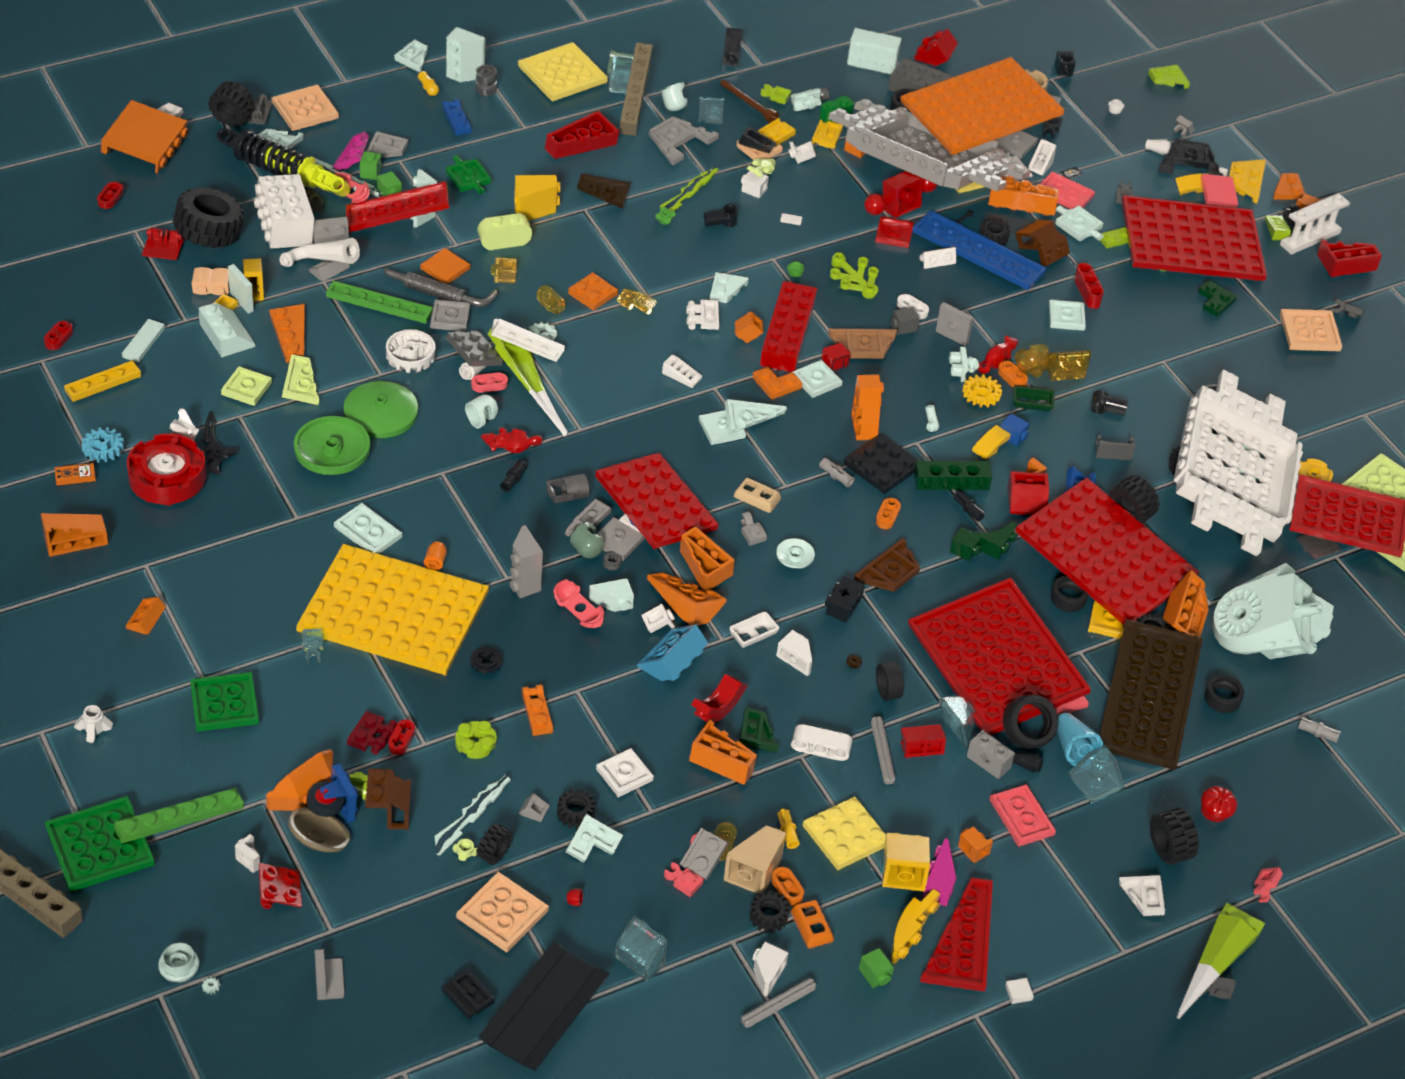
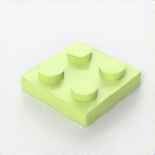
M238 367L221 389V395L255 406L272 384V377Z

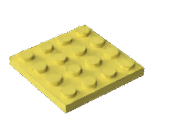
M573 42L518 61V67L552 102L607 83L608 79Z

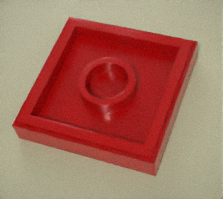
M881 216L875 242L909 248L914 222Z

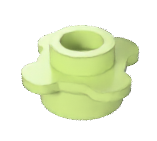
M461 839L453 846V851L458 854V858L461 861H465L470 856H476L477 848H474L473 842L469 839Z

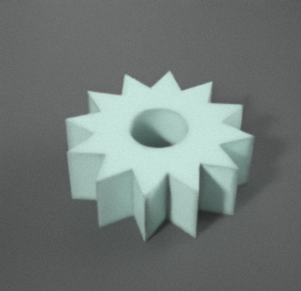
M212 977L210 979L207 978V981H203V992L216 994V991H219L220 983L219 980H216V977L214 979Z

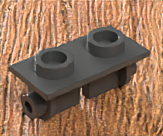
M261 94L258 96L257 101H255V109L250 115L248 123L262 125L266 123L272 103H268L267 96Z

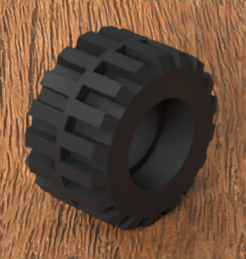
M225 81L217 87L208 101L209 110L212 111L211 114L217 118V121L229 127L242 126L255 109V101L250 91L244 88L245 86L239 85L237 82Z
M1130 475L1110 490L1108 495L1142 524L1155 515L1159 510L1158 506H1160L1155 489L1144 478H1140L1137 475Z
M1174 808L1152 816L1150 821L1151 840L1163 862L1172 865L1196 857L1199 848L1198 833L1193 820L1184 809Z

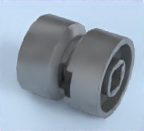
M481 65L476 69V92L482 96H491L496 93L497 70L491 65Z

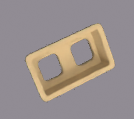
M745 478L734 493L735 498L768 513L772 512L781 500L778 491L749 478ZM747 484L755 489L750 492L744 489ZM764 492L771 495L770 499L761 497V493Z

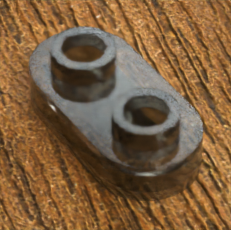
M304 187L312 212L323 211L325 208L324 199L312 189Z

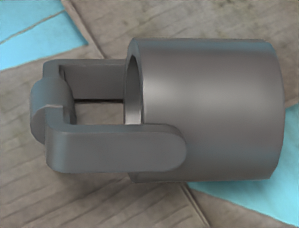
M579 474L547 481L546 492L554 503L588 498L589 485L586 475ZM561 486L562 495L556 496L553 487Z

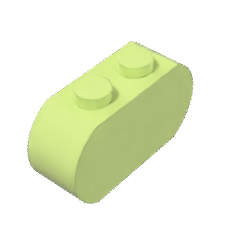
M521 213L485 218L480 222L477 229L482 245L487 250L523 246L532 237L529 222L526 216Z

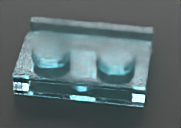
M700 97L698 122L706 121V123L722 124L723 99L708 97L707 99H702Z

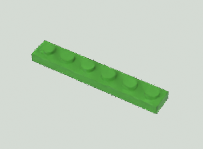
M332 281L326 291V297L425 324H427L433 312V307L337 281Z
M232 788L114 822V829L121 843H125L243 809L244 802L237 789Z

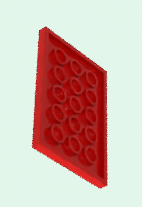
M660 453L596 470L595 477L653 549L681 541V535L695 526L704 534L718 529L719 524Z
M1299 474L1290 531L1392 556H1402L1405 540L1404 499Z

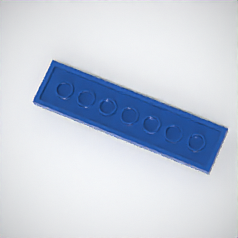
M932 210L913 226V233L943 248L956 247L957 255L1026 290H1029L1046 273V267Z

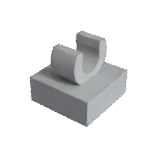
M1181 115L1176 119L1177 126L1174 128L1176 134L1179 130H1183L1181 137H1185L1187 133L1191 135L1194 132L1193 122Z

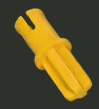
M781 809L777 813L781 825L780 831L786 833L787 848H796L800 845L795 831L796 825L792 822L789 810Z

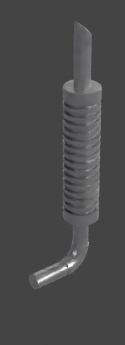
M384 268L386 276L403 281L404 287L446 301L466 302L476 307H485L490 305L498 296V291L493 290L485 299H475L466 296L467 292L465 290L434 281L433 279L412 272L404 275Z

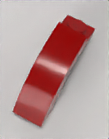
M725 674L716 690L707 699H694L691 704L696 708L694 714L706 722L709 720L713 721L714 724L719 722L734 708L748 685L731 675Z

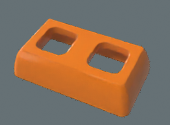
M816 900L795 905L791 909V914L808 948L834 941L831 929ZM814 907L817 914L805 916L802 909ZM821 923L825 931L814 934L810 925Z

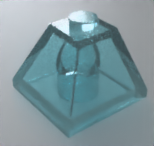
M962 697L939 698L944 721L966 748L969 745L975 722L973 706L969 702L966 703Z
M1105 745L1088 752L1068 772V776L1091 804L1125 788L1118 761Z

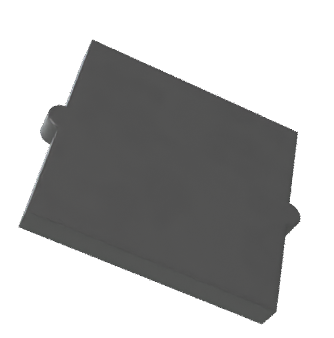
M1303 535L1296 539L1304 548L1303 551L1307 552L1314 561L1341 552V548L1335 541L1310 535Z

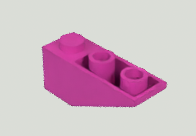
M945 838L943 845H938L934 856L937 857L936 861H931L930 875L927 878L922 898H925L934 889L940 893L938 902L947 907L954 889L956 875L949 841Z

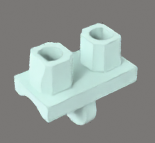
M816 88L792 94L791 102L794 111L807 108L813 109L815 106L821 105L820 89Z
M960 347L959 352H950L951 376H960L961 382H965L967 380L966 373L968 371L973 373L977 370L979 361L973 357H968L967 359L966 347Z

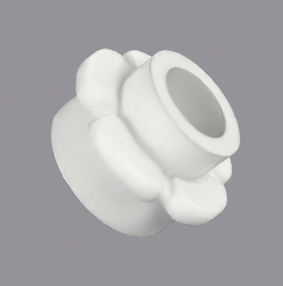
M1114 99L1108 104L1109 111L1114 114L1121 113L1122 108H1124V104L1118 99Z

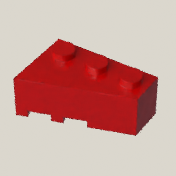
M1327 240L1321 241L1317 256L1331 277L1377 271L1382 257L1375 244L1353 243V245L1343 244V241H1338L1335 244L1327 243Z

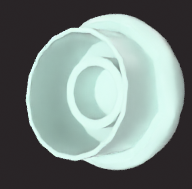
M175 943L164 950L160 957L158 968L162 976L168 981L184 982L196 974L199 967V958L189 945Z

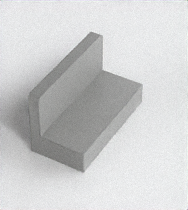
M324 949L315 950L317 1000L344 998L342 959H324Z

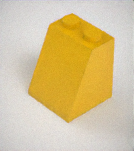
M515 175V214L521 213L526 216L528 221L556 213V206L560 205V198L557 195V192H560V182H557L556 175Z
M887 833L884 845L882 887L925 891L930 868L929 837Z

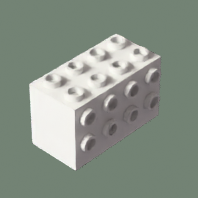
M300 174L258 177V184H255L257 197L254 198V206L258 208V219H261V228L265 230V241H268L270 248L299 247L312 244L314 216Z

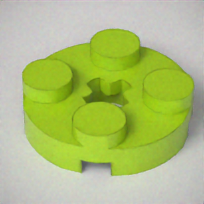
M473 721L459 725L455 735V745L460 753L462 751L469 758L479 759L488 756L490 751L496 747V732L489 722ZM472 738H479V742H475L474 740H471V739H472Z

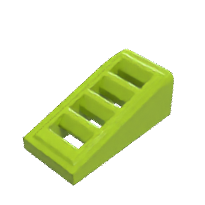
M1265 216L1272 240H1282L1290 236L1291 230L1282 216Z

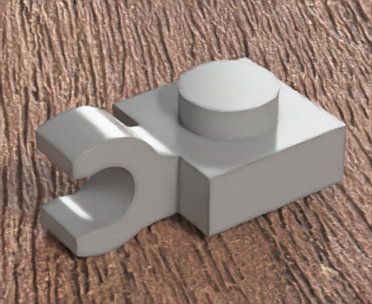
M750 512L742 513L744 519L741 520L743 525L741 533L748 545L766 541L767 535L760 523H753Z

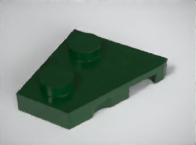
M746 707L743 713L739 742L777 753L779 745L775 743L772 737L773 730L768 724L766 713Z

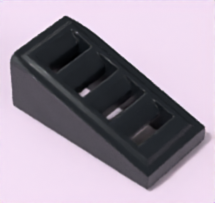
M750 127L746 128L738 142L740 145L768 154L776 145L775 141Z

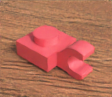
M1279 867L1262 869L1254 883L1256 886L1254 895L1261 894L1260 903L1268 902L1270 899V889L1276 888L1283 875Z

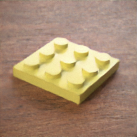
M856 797L803 821L805 830L837 870L883 849L885 845L886 834Z

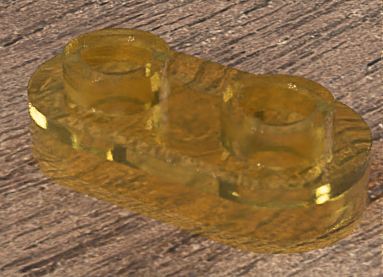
M547 285L541 286L536 295L538 301L551 313L560 314L563 312L565 300L553 288Z
M729 822L720 823L714 833L715 836L728 843L719 861L726 860L728 852L733 849L737 829Z

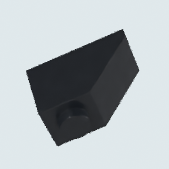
M727 27L722 65L738 67L743 29Z

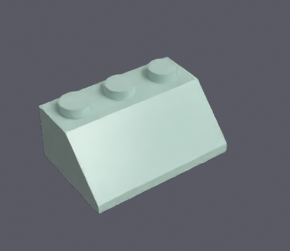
M456 27L447 36L446 77L459 82L476 80V69L481 65H485V37Z
M217 303L198 308L200 325L221 357L255 347V343L233 310Z

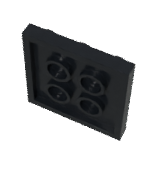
M879 434L845 458L843 465L880 492L886 494L914 473L916 461L919 460L883 434Z

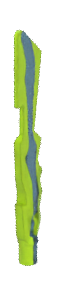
M713 166L710 170L693 178L691 182H688V186L681 188V194L660 205V208L666 207L670 211L678 209L684 199L691 198L699 191L701 186L706 185L712 179V176L718 172L717 167Z

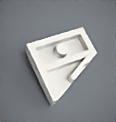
M1160 875L1119 877V885L1143 916L1165 915Z

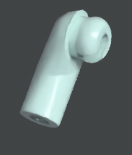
M928 405L925 407L929 422L926 428L929 432L937 431L940 425L934 405Z

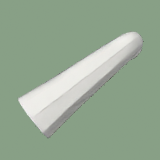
M354 238L309 244L281 254L280 263L283 266L290 267L298 260L318 259L353 264L360 256L358 242Z

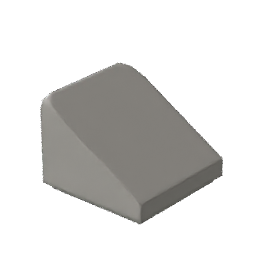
M533 793L526 798L519 814L541 822L550 805Z

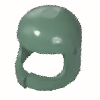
M590 522L579 525L570 537L571 545L582 557L587 559L598 556L604 548L603 538L601 535L595 534L596 527Z

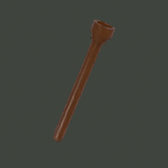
M721 80L720 84L762 113L767 122L771 123L778 119V112L773 109H766L726 80Z

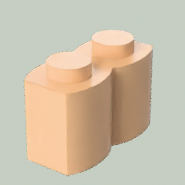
M195 268L192 278L193 293L200 295L210 293L214 295L229 294L228 269Z

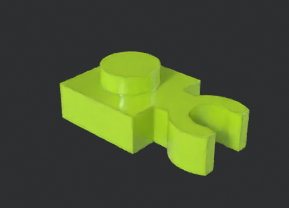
M764 84V89H761L760 95L764 97L770 96V100L785 104L791 96V90L779 86L772 88L771 85Z

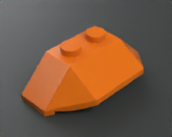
M1192 570L1186 574L1171 592L1163 619L1179 633L1200 637L1209 609L1207 595L1204 590L1206 588L1205 582Z
M328 749L327 751L324 750L317 753L285 776L275 786L273 791L271 790L266 794L267 808L269 810L294 811L308 806L306 797L312 785L324 781L331 782L333 751Z

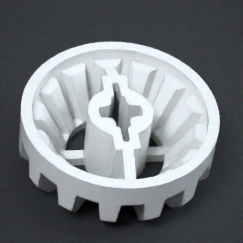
M410 329L396 332L386 342V359L389 360V364L392 367H396L400 372L406 369L408 374H410V370H415L416 373H419L421 368L425 370L434 362L435 342L428 334L419 330Z

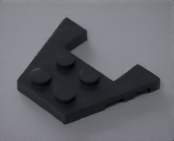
M1176 139L1158 169V172L1173 174L1174 164H1178L1180 166L1205 168L1209 175L1223 176L1219 171V165L1215 163V156L1209 144Z

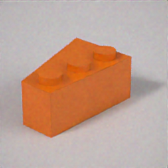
M41 513L44 540L49 557L108 545L107 531L102 515Z
M696 526L681 535L680 552L704 592L708 589L711 590L733 576L735 560Z
M709 720L692 743L689 761L745 785L753 774L757 755L739 741L734 742L728 737L726 731L723 730L721 732L714 726V722Z

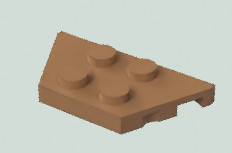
M829 329L830 338L836 344L841 342L850 351V358L884 359L897 334V329Z

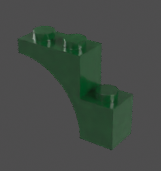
M1011 521L1006 527L988 533L972 532L960 528L952 539L950 553L970 562L974 555L978 556L981 551L999 560L1002 554L1008 552L1010 543L1016 541L1018 534L1015 532L1018 524Z

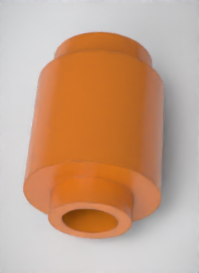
M433 542L429 545L424 559V565L428 569L440 570L443 567L447 554L446 546L441 542Z

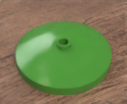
M388 381L369 382L356 387L347 395L344 401V417L356 421L363 426L369 437H394L406 432L414 425L418 417V402L413 393L402 385Z
M325 416L311 420L298 430L294 438V453L297 460L305 468L319 474L338 475L355 470L365 462L370 452V438L363 426L356 421L340 416Z

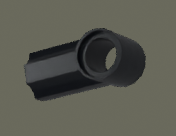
M727 204L721 210L704 212L705 226L721 224L726 227L735 226L738 219L737 206Z
M1098 390L1092 395L1091 411L1095 414L1110 412L1125 415L1128 400L1110 397L1105 391Z

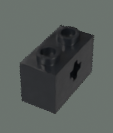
M844 576L840 583L837 582L835 584L833 594L828 595L826 598V615L847 623L863 598L865 585Z

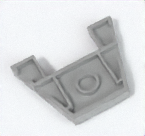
M673 116L649 130V136L671 165H675L684 159V154L676 149L680 145L694 137L709 145L717 140L719 133L714 131L712 133L707 132L706 128L701 126L699 128L693 127L690 122Z

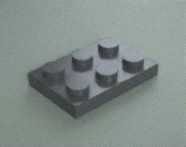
M447 332L446 339L470 367L502 366V357L480 332Z

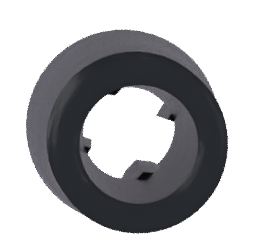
M1014 752L1012 763L1032 773H1039L1041 771L1044 758L1039 753Z

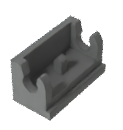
M1097 435L1094 444L1095 457L1132 460L1136 447L1133 442L1134 438L1130 437L1128 443L1103 442L1101 435Z

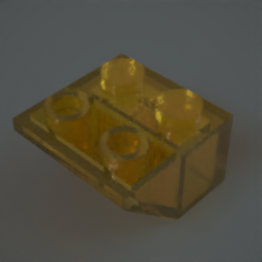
M1091 350L1049 353L1046 368L1051 381L1084 379L1092 353Z

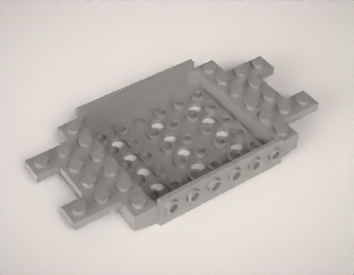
M862 99L856 102L854 109L860 111L859 113L850 115L843 109H837L829 113L828 119L848 127L846 141L855 146L857 150L940 186L960 189L976 182L998 192L1006 187L1007 182L1001 179L1002 176L1008 174L1023 180L1030 175L1031 170L1026 169L1024 165L1011 162L1009 159L1010 154L1005 153L1003 149H999V142L996 140L951 155L926 127L903 107L890 111L885 109L883 105H876L869 99Z

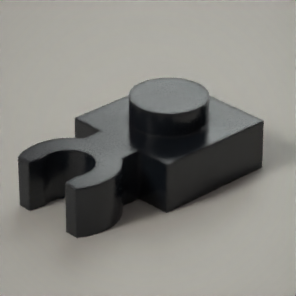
M1056 117L1045 121L1043 136L1049 133L1053 139L1055 133H1059L1063 118Z

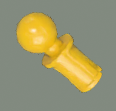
M420 72L418 79L423 84V88L430 96H436L439 92L438 85L429 77L427 72Z

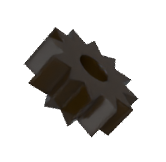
M855 654L854 656H848L846 659L847 666H850V668L858 669V667H861V658H858Z

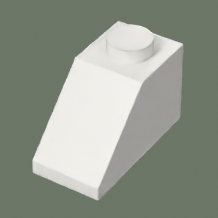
M792 630L778 643L776 656L809 676L812 666L809 641L803 635Z
M767 942L763 944L761 949H756L752 958L755 961L754 973L761 991L766 997H768L786 967L788 952Z

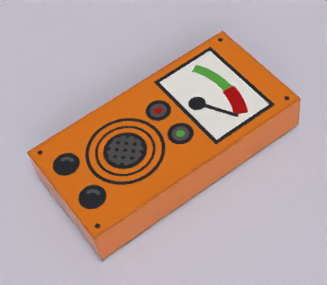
M94 463L55 467L56 485L96 481Z

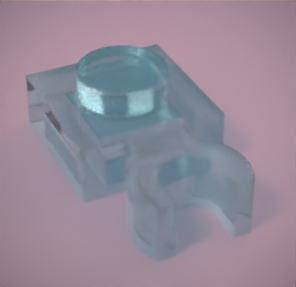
M323 629L302 630L303 651H307L305 653L306 663H310L309 659L311 656L317 657V663L321 662V655L318 650H323Z

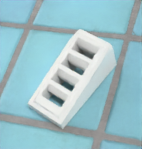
M673 354L663 363L662 374L690 388H693L702 379L701 374Z

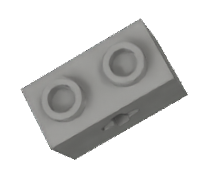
M982 730L970 741L967 757L994 777L1000 779L1011 769L1015 753Z

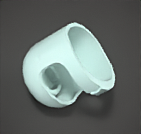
M684 82L674 84L661 91L667 110L678 111L686 107L688 100L682 94V89L685 87Z
M481 395L465 405V412L470 423L478 429L486 424V419L492 420L496 417L498 405L491 396Z

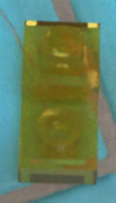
M623 289L616 299L630 310L635 305L648 315L657 303L656 300L645 294L628 289Z

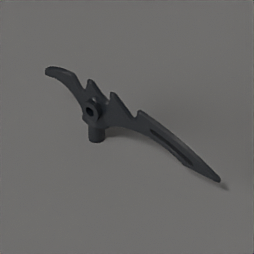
M210 411L203 433V441H209V444L204 451H211L206 459L213 460L209 467L213 473L220 475L219 464L224 459H228V456L236 455L235 447L225 449V447L218 443L214 435L216 420L213 412ZM212 421L210 435H208L209 424Z

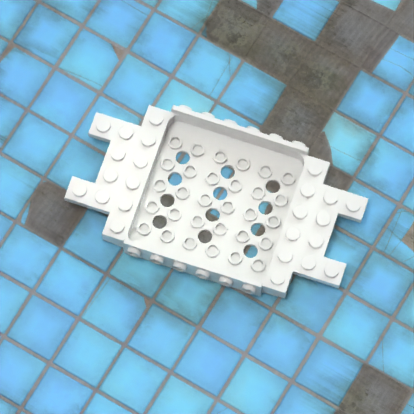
M1222 370L1219 374L1216 392L1202 385L1189 403L1173 481L1176 482V494L1195 503L1191 524L1208 532L1214 520L1242 534L1241 549L1258 556L1261 553L1263 538L1274 543L1282 534L1283 526L1291 522L1294 496L1297 490L1296 483L1299 478L1298 471L1301 467L1300 458L1303 454V451H1301L1302 443L1298 442L1296 445L1297 433L1282 426L1286 401L1269 394L1264 404L1262 401L1237 390L1239 377ZM1211 428L1216 430L1217 435L1212 433ZM1226 436L1230 437L1233 443L1229 442ZM1242 444L1246 445L1249 451L1245 450ZM1258 452L1262 453L1265 459L1260 458ZM1206 453H1209L1213 459L1207 458ZM1222 461H1225L1229 467L1223 466ZM1238 469L1242 470L1245 476L1240 475ZM1254 477L1258 478L1261 484L1256 483Z

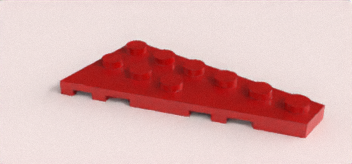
M971 878L933 956H931L926 970L921 976L920 982L985 992L992 880Z

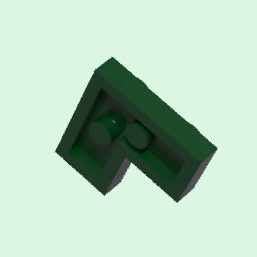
M1210 280L1199 287L1198 293L1209 299L1204 304L1203 310L1215 317L1222 314L1237 299L1235 294Z

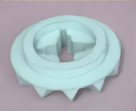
M542 322L540 324L534 323L533 326L529 327L530 332L540 334V336L552 341L556 339L557 330H555L554 326H550L549 322L546 324Z

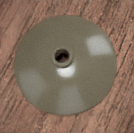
M299 808L294 810L288 819V825L294 837L312 850L325 853L338 852L345 849L350 841L349 831L334 816L322 817L312 813L309 808Z

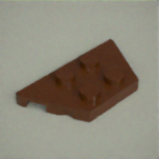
M902 538L856 573L854 581L895 592L919 573L920 566L914 560L911 550L907 549L905 539Z

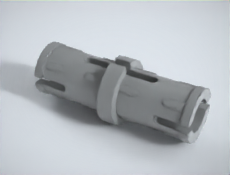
M826 457L819 464V467L828 472L831 478L837 479L847 488L853 484L854 477L846 473L840 465L837 466Z
M1303 716L1298 729L1314 734L1317 738L1322 737L1334 743L1337 742L1341 732L1325 726L1322 722L1317 723Z

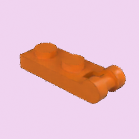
M542 684L535 685L534 688L522 687V697L532 735L553 733V726ZM530 696H537V698H530Z

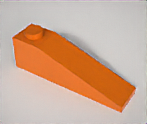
M661 572L647 575L650 583L676 614L686 621L688 625L696 624L699 627L702 624L709 623L726 603V598L709 589L706 592L698 590V585L682 584V579Z

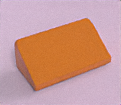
M159 597L143 599L125 627L135 632L149 634L165 610V605Z

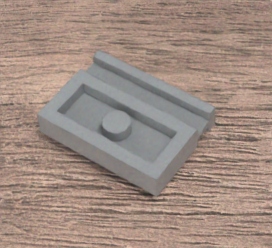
M701 828L680 865L708 880L728 843Z

